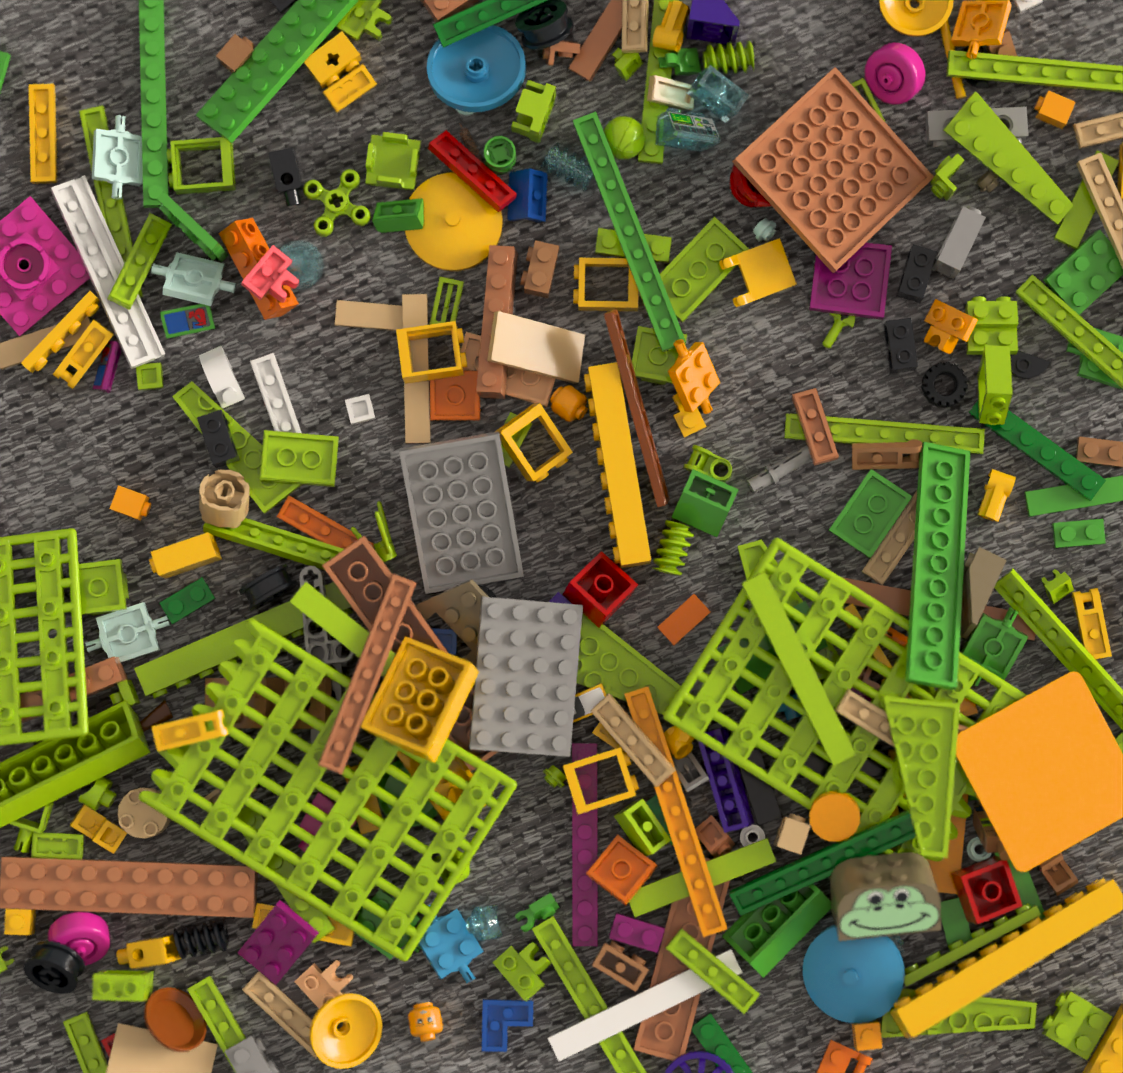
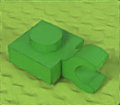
M680 48L679 52L672 51V53L665 54V57L658 58L659 67L674 68L675 75H695L701 72L697 48Z
M549 893L530 904L529 909L518 912L515 918L517 921L523 918L528 919L527 923L521 926L524 932H528L533 928L536 919H548L560 907L553 895Z

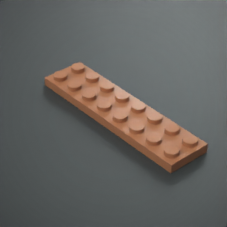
M730 880L714 886L721 910H723ZM690 896L671 903L649 988L690 969L665 948L681 928L709 952H712L716 933L703 937ZM701 993L641 1021L633 1050L673 1061L685 1054Z

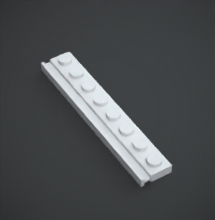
M85 175L79 179H73L51 187L52 195L130 368L133 369L159 357H164L165 352L139 294L130 310L107 299L125 263Z

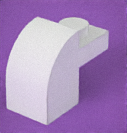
M222 346L199 355L205 375L222 409L245 399Z

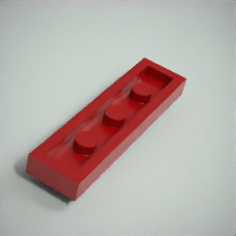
M447 130L429 143L428 149L498 213L515 200L517 193Z

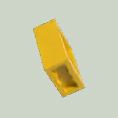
M579 258V265H574V279L579 280V289H574L573 304H578V311H611L616 309L618 311L638 312V289L626 258ZM585 267H628V301H585Z
M456 321L396 329L401 372L405 384L464 375L463 367H468L466 352L461 353L460 343H464L463 329H458ZM452 334L456 366L413 372L410 340Z
M533 403L494 431H499L501 444L526 481H542L549 475L547 471L554 466L559 468L569 460L567 457L573 453L540 403ZM538 417L560 452L533 470L511 436Z
M621 747L563 765L578 814L636 796L635 790H638L639 786L635 775L630 776L627 766L631 765L629 755L625 751L622 752ZM616 755L628 792L586 805L575 768Z

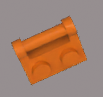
M830 1039L816 1073H845L851 1058L858 1060L853 1073H864L867 1065L870 1066L873 1058Z

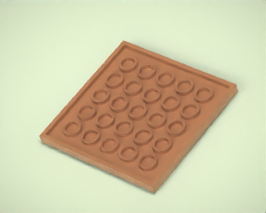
M836 67L732 161L832 273L837 271L934 178Z

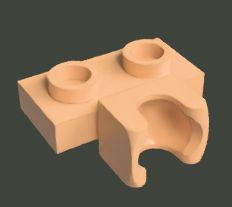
M335 960L324 972L314 963L294 982L320 1009L328 1000L342 994L341 990L353 979V975L348 974L344 978H338L335 971L340 966V961Z

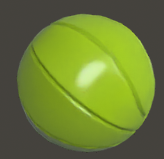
M616 117L610 120L603 129L612 154L616 159H631L637 156L644 147V129L632 117Z

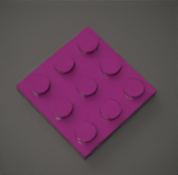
M866 242L834 273L815 255L809 310L883 320L892 246Z

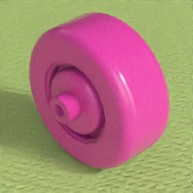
M888 43L883 45L868 58L865 65V80L870 91L879 100L887 104L898 105L909 101L920 92L925 82V67L920 56L905 44Z
M74 912L58 918L50 926L48 941L58 942L70 947L82 957L86 966L99 961L107 954L110 948L109 927L102 917L94 913Z

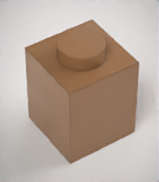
M234 34L216 57L231 73H235L252 56L255 45L245 36L241 39Z

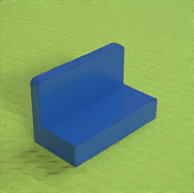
M530 168L510 172L509 187L517 195L515 200L508 205L507 220L517 221L525 219L534 222H545L547 173Z

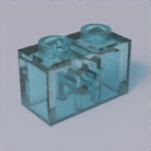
M711 65L696 77L687 92L688 95L725 123L738 114L749 94Z

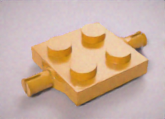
M962 1L951 39L954 47L969 46L966 56L969 59H976L980 46L1001 45L1012 6L1010 1Z
M683 339L676 340L673 345L678 353V358L675 364L668 370V373L685 412H694L700 405L703 414H709L713 411V408L708 398L710 393L720 384V381L703 342H695L689 349H686Z

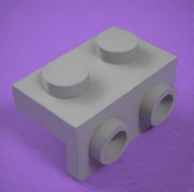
M254 1034L225 1050L236 1073H279L274 1060H268L264 1053L267 1050L261 1037L256 1038Z

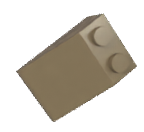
M981 547L974 554L970 552L967 559L964 560L961 636L965 639L977 626L1007 561Z

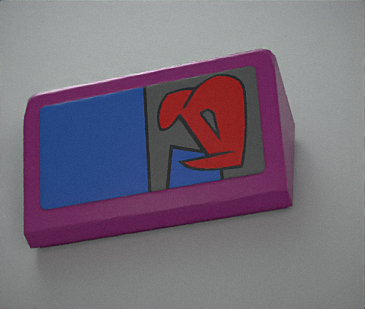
M109 341L103 348L93 389L107 393L111 392L122 350L119 342Z

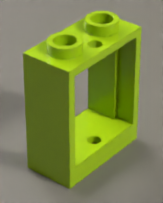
M223 137L170 141L171 149H167L168 164H172V173L168 175L169 186L174 188L177 195L236 190L233 143H230ZM221 149L223 182L182 185L180 152Z
M984 346L977 374L979 423L990 425L1005 424L1012 398L1010 346Z
M103 969L93 974L92 1000L145 1001L153 994L154 971Z

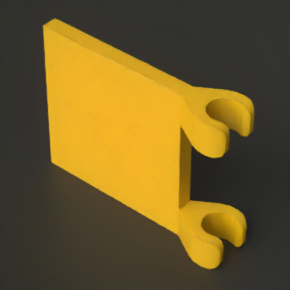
M780 238L719 261L722 270L739 265L748 293L733 298L735 307L748 304L797 285Z

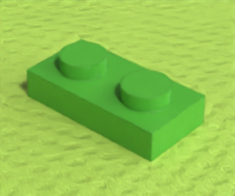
M1103 519L1052 523L1055 548L1106 544Z

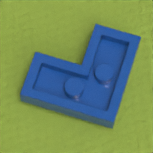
M483 999L482 1051L507 1052L508 1026L533 1027V1000Z

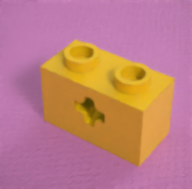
M341 31L313 52L304 61V66L320 87L324 89L326 86L329 88L339 81V77L346 71L350 73L359 67V61L362 59L360 53ZM332 58L335 61L337 60L338 65L330 64L329 60Z

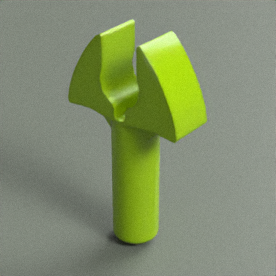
M829 313L834 318V324L822 343L823 346L831 348L843 327L850 326L853 328L855 316H849L841 321L840 314Z

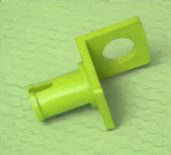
M54 802L45 805L40 823L24 818H19L9 823L20 828L14 850L19 851L21 849L22 853H29L33 832L41 834L46 830Z

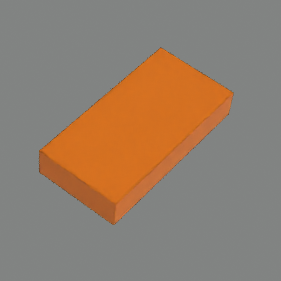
M693 594L657 628L674 646L711 611Z

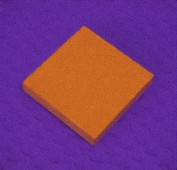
M463 370V376L430 380V420H480V396L476 392L478 370Z
M617 835L586 872V875L626 906L656 870L657 864Z

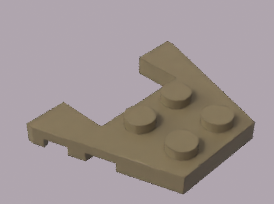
M471 579L434 597L427 598L415 604V606L426 621L436 612L471 649L463 659L471 662L476 667L481 597L489 596Z

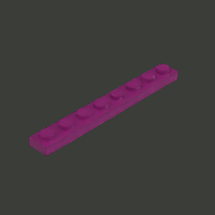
M572 743V763L597 755V743ZM597 762L575 768L586 805L597 801ZM573 797L572 946H598V884L586 875V872L598 859L597 809L578 814Z

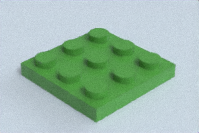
M165 192L157 198L162 204L159 209L194 244H197L211 260L214 261L217 258L223 262L228 257V254L221 245Z

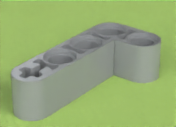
M315 566L305 567L299 577L300 588L305 582L311 585L306 580V577H309L310 572L313 571L318 576V579L314 580V588H320V593L326 597L325 580L321 570ZM302 612L306 652L312 655L314 648L318 646L323 647L325 656L321 661L327 665L347 663L354 659L355 654L350 651L349 656L346 658L338 656L337 649L342 643L338 640H330L329 633L323 629L319 635H312L310 626L314 621Z

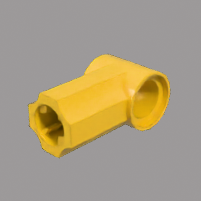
M677 0L668 3L662 23L654 31V47L679 52L683 42V29L690 12L688 5Z
M991 469L988 475L990 476L988 484L984 486L986 491L977 515L990 521L999 522L1006 498L1012 492L1016 477Z
M676 726L670 727L664 732L669 751L675 759L685 758L692 751L693 744L691 742L695 738Z

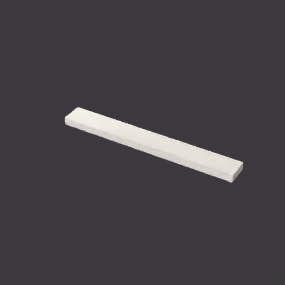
M731 949L715 956L737 975L742 973ZM688 969L548 1037V1040L558 1061H561L712 987L691 969Z

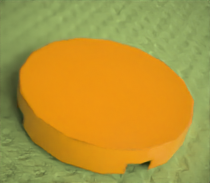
M829 791L821 794L813 801L809 822L813 831L820 838L829 842H840L849 839L857 831L860 824V810L856 801L850 795Z

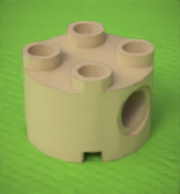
M220 469L215 471V474L211 476L208 474L204 477L200 484L199 510L205 523L217 527L237 528L246 518L249 512L250 487L240 473Z
M145 787L131 790L123 797L119 804V825L126 833L135 838L157 836L168 827L171 821L165 815L139 800V794L144 790L161 794L155 788Z

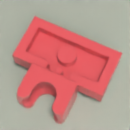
M272 245L244 278L241 285L259 300L269 291L273 297L284 303L287 293L282 289V286L288 285L292 289H296L299 285V280L287 270L293 260Z

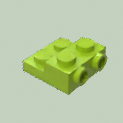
M982 296L973 297L971 301H967L965 313L978 319L966 342L967 355H982L985 345L1010 346V355H1017V301H1011V298L1007 296L998 297L996 301H986V298Z
M1067 990L1065 994L1062 992L1056 999L1055 1006L1057 1009L1054 1014H1049L1042 1024V1028H1044L1042 1034L1083 1059L1088 1060L1112 1016Z

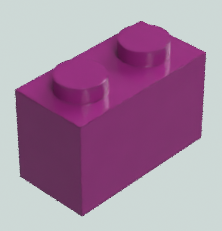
M616 912L609 938L658 953L665 928Z

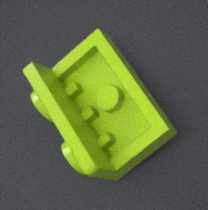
M958 153L953 158L947 156L938 165V168L935 170L936 175L930 182L933 186L931 191L939 199L944 198L948 201L957 189L949 178L958 171L964 162V159Z

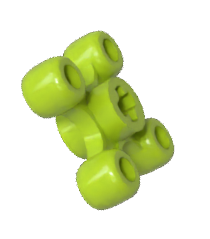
M347 169L343 171L340 176L339 187L332 191L325 190L317 180H309L304 184V195L309 200L321 201L325 206L323 215L314 222V230L319 236H329L333 232L335 219L341 215L350 217L357 226H365L369 223L371 218L369 210L365 206H356L349 201L350 192L360 184V176L355 170ZM348 177H354L352 182L346 181ZM312 187L317 188L315 193H310L309 190ZM338 198L339 201H343L340 202L341 206L338 208H336L334 204H331L334 203L333 199ZM359 213L365 214L364 218L358 219L356 217ZM321 224H327L326 229H320Z

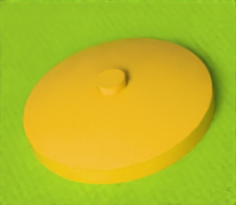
M454 172L443 173L429 178L411 195L410 199L422 198L424 200L423 229L407 230L405 234L412 250L428 265L444 271L470 269L488 258L489 245L497 246L503 227L502 211L498 213Z

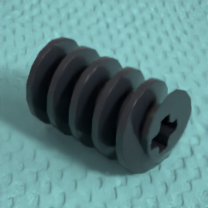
M223 919L222 927H219L217 922L213 921L212 929H209L205 922L202 925L201 931L194 924L190 933L186 926H183L182 934H179L177 929L174 928L175 946L180 957L185 959L188 952L192 957H196L198 950L201 955H206L208 948L214 954L217 952L218 946L222 952H225L229 943L226 920Z

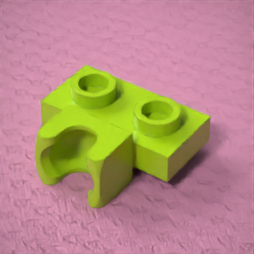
M358 0L337 24L336 28L356 41H359L364 31L377 40H381V31L375 25L378 22L391 24L392 17L379 9L383 0Z
M534 942L530 943L520 953L513 946H510L493 961V964L524 1001H528L545 985L538 975L551 965V961L546 957H542L538 961L534 960L535 954L539 951L538 945Z

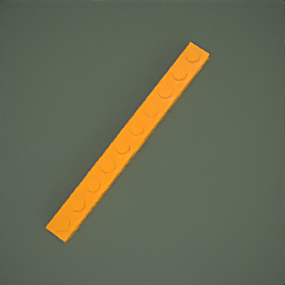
M649 686L625 693L632 719L675 768ZM675 771L661 785L655 787L702 935L705 937L727 930V926L677 772Z

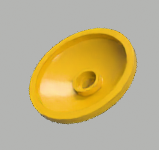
M879 0L880 11L889 26L903 35L912 37L926 36L940 29L949 18L953 8V0H914L918 2L919 6L917 8L910 6V2L913 0Z
M346 993L335 996L320 1007L312 1020L309 1034L312 1050L324 1064L339 1069L354 1067L365 1061L378 1046L382 1034V1018L374 1003L362 995ZM343 1022L342 1027L337 1029V1025Z

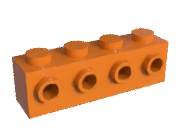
M253 218L234 221L219 233L244 280L269 250L265 239ZM288 285L282 286V289L287 293L284 303L278 301L269 291L261 300L251 293L265 320L280 317L299 304Z

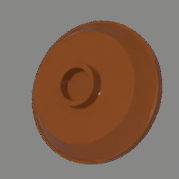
M166 987L155 991L147 999L144 1008L145 1022L152 1036L161 1045L172 1051L189 1052L203 1042L207 1032V1023L189 994L176 988Z

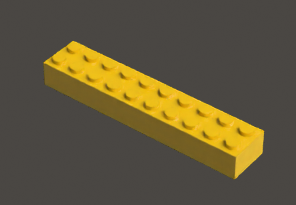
M1102 878L1093 881L1085 886L1086 892H1076L1065 898V905H1054L1043 912L1044 918H1034L1021 925L1022 931H1011L1000 938L1002 943L999 945L996 943L990 944L979 951L981 956L977 958L975 956L969 957L957 964L958 970L953 971L952 969L943 972L936 977L938 982L935 984L926 983L914 990L916 995L912 998L904 996L893 1004L894 1008L889 1012L905 1038H914L1122 911L1123 894L1114 879L1105 881Z

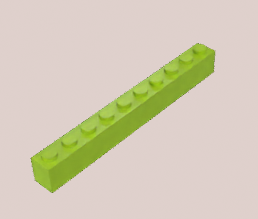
M332 582L325 585L326 598L347 615L352 614V606L336 584ZM289 601L249 618L255 619L284 638L291 635L294 639L304 635L302 611ZM247 620L134 668L145 696L153 695L154 699L168 694L167 689L176 685L177 689L191 684L190 679L199 675L200 679L214 674L213 669L219 667L223 661L237 663L236 659L239 656L233 651V642L237 639L251 642L256 641L246 628ZM313 622L311 624V626L314 625L316 629L321 627L316 622Z

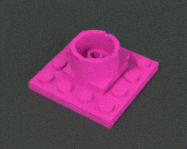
M31 196L0 221V314L14 331L21 336L90 279L79 252ZM22 261L29 263V267L25 270L20 268Z

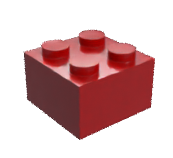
M601 551L569 582L562 595L572 604L583 605L582 613L600 628L631 597L638 584Z
M993 856L951 873L966 920L969 922L980 924L1023 906L1008 861L1000 859V856Z

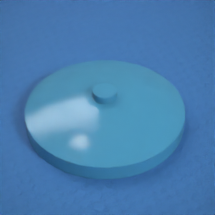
M495 25L446 47H442L438 39L427 59V75L434 94L446 105L465 112H484L505 104L519 91L526 74L525 55L520 43L511 33Z
M832 925L818 934L807 949L803 961V980L810 998L824 1013L843 1022L865 1023L880 1018L894 1006L893 1004L898 1000L904 986L905 969L898 948L888 936L839 941L836 927Z

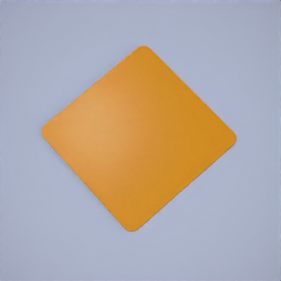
M1075 671L1069 672L958 733L956 757L1016 870L1020 872L1029 871L1123 818V753L1080 673Z

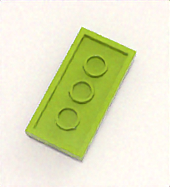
M716 217L660 273L675 315L682 323L737 266L722 270L719 261L749 250Z

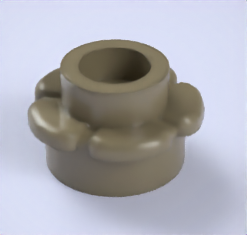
M991 170L985 172L976 182L981 188L979 191L983 192L986 190L988 193L991 192L999 184L997 181L999 177Z

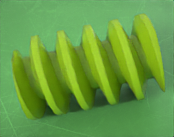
M751 41L746 42L745 48H743L741 42H737L734 49L731 42H728L725 50L721 43L717 44L715 51L711 44H707L706 50H703L705 76H708L710 68H712L715 75L718 74L721 67L724 74L728 73L729 67H732L734 74L738 72L739 66L742 67L744 73H747L749 65L752 66L754 71V50Z
M666 520L665 525L670 529L663 530L662 534L667 539L659 540V544L665 548L656 550V553L662 558H654L653 562L659 567L652 569L669 575L680 576L682 572L676 568L677 566H685V563L679 558L688 556V553L682 550V548L691 546L685 538L693 537L694 534L688 531L691 527Z

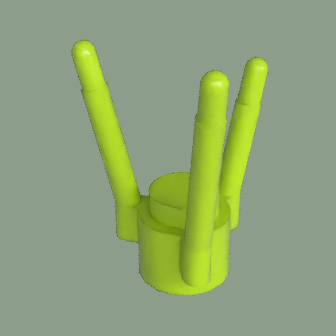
M378 501V511L374 514L382 540L373 545L383 562H386L396 557L397 554L391 540L382 503ZM351 527V531L356 536V538H361L362 535L357 531V529L355 527Z

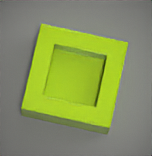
M161 363L143 364L136 367L138 390L164 388Z

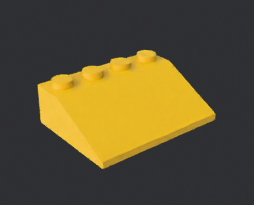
M405 636L360 727L415 756L435 763L479 672L469 661Z

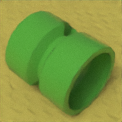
M495 136L488 140L484 147L486 166L496 174H506L514 168L516 150L509 138Z

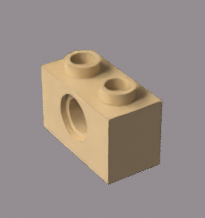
M791 813L788 818L783 816L773 845L801 855L811 825L805 824L806 818Z

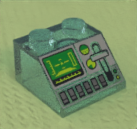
M670 108L657 116L655 145L702 152L720 143V136L713 118L704 117L703 113L691 112L683 114L680 109Z

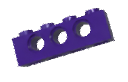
M725 727L705 732L724 745L730 737L728 729ZM698 741L724 833L749 827L754 823L738 765Z

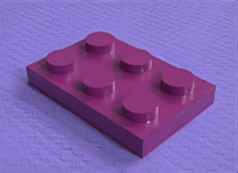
M279 900L238 951V954L277 985L319 932Z

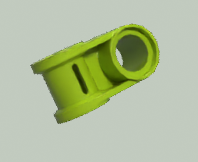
M692 446L693 452L689 461L683 466L685 470L692 472L694 469L723 483L730 479L732 465L728 460L700 446ZM717 465H724L728 469V473L723 477L715 475L714 468Z

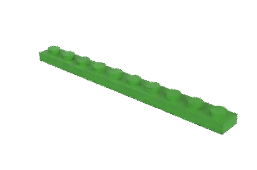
M139 0L143 207L159 208L162 204L157 198L163 192L168 195L164 0Z
M596 112L573 120V125L662 352L675 348L673 343L679 339H683L684 344H686Z

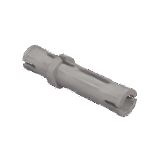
M806 445L772 466H766L764 471L746 480L753 494H756L772 483L775 485L783 476L811 461L812 458L808 446Z

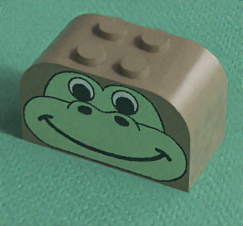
M891 853L888 855L852 858L841 862L831 873V910L839 941L941 930L940 896L931 866L923 856L916 853Z

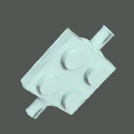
M121 115L115 116V129L109 131L96 129L93 139L92 179L112 184V199H122V185L141 186L143 184L142 136L125 131L126 117H121Z
M176 252L173 262L168 267L154 263L151 274L165 276L166 281L163 286V295L208 306L212 305L214 297L219 290L234 293L236 289V283L222 280L224 263Z
M145 602L127 607V610H119L97 617L99 638L85 642V645L88 647L87 651L91 652L103 648L108 658L113 656L119 657L121 663L159 651L156 630L170 626L169 621H167L169 619L166 615L153 620L148 614Z

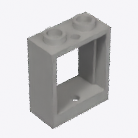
M968 206V208L962 207L932 267L933 270L952 279L961 271L986 218L981 215L982 212L971 206Z

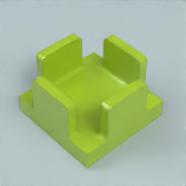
M530 80L527 81L526 89L522 90L516 107L518 117L517 122H512V132L529 137L531 141L540 143L556 99V86L548 83L545 86Z
M383 132L382 136L372 135L371 143L368 144L365 184L415 191L421 141L410 140L408 135L389 132Z
M638 326L632 358L636 377L641 378V381L662 385H666V383L673 384L668 370L675 364L678 358L676 349L672 348L662 352L653 328ZM683 334L685 340H687V334Z
M121 559L79 564L82 615H102L119 610H127L126 599H129L127 575L123 573Z

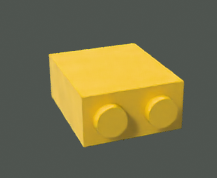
M207 532L151 551L152 558L149 559V563L153 573H157L158 576L167 579L222 560L215 536Z

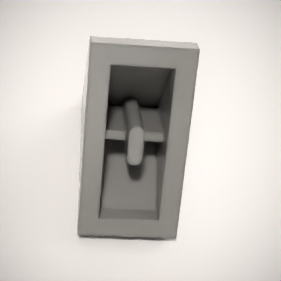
M692 752L679 760L671 755L679 781L686 792L709 780Z

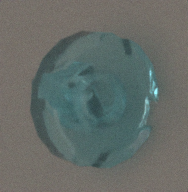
M301 240L289 242L281 247L280 251L293 260L287 270L299 280V285L294 290L309 289L312 285L316 284L321 278L324 269L323 257L318 249L311 243Z

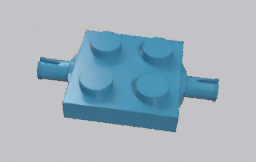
M455 909L446 916L437 917L436 915L418 945L439 979L452 972L459 971L467 984L475 979L467 965L473 958L484 951L458 909Z

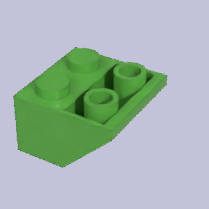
M693 469L671 518L717 538L739 489Z

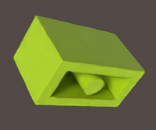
M643 798L630 803L614 815V818L634 847L645 856L653 855L671 841Z

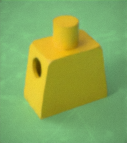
M174 934L127 943V948L117 950L118 963L120 965L129 963L131 969L167 964L181 959L175 946Z

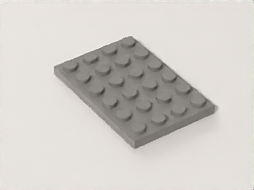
M499 431L400 448L399 455L425 594L445 591L471 579L479 585L524 577Z
M481 597L475 667L479 674L474 682L469 749L570 757L583 605Z

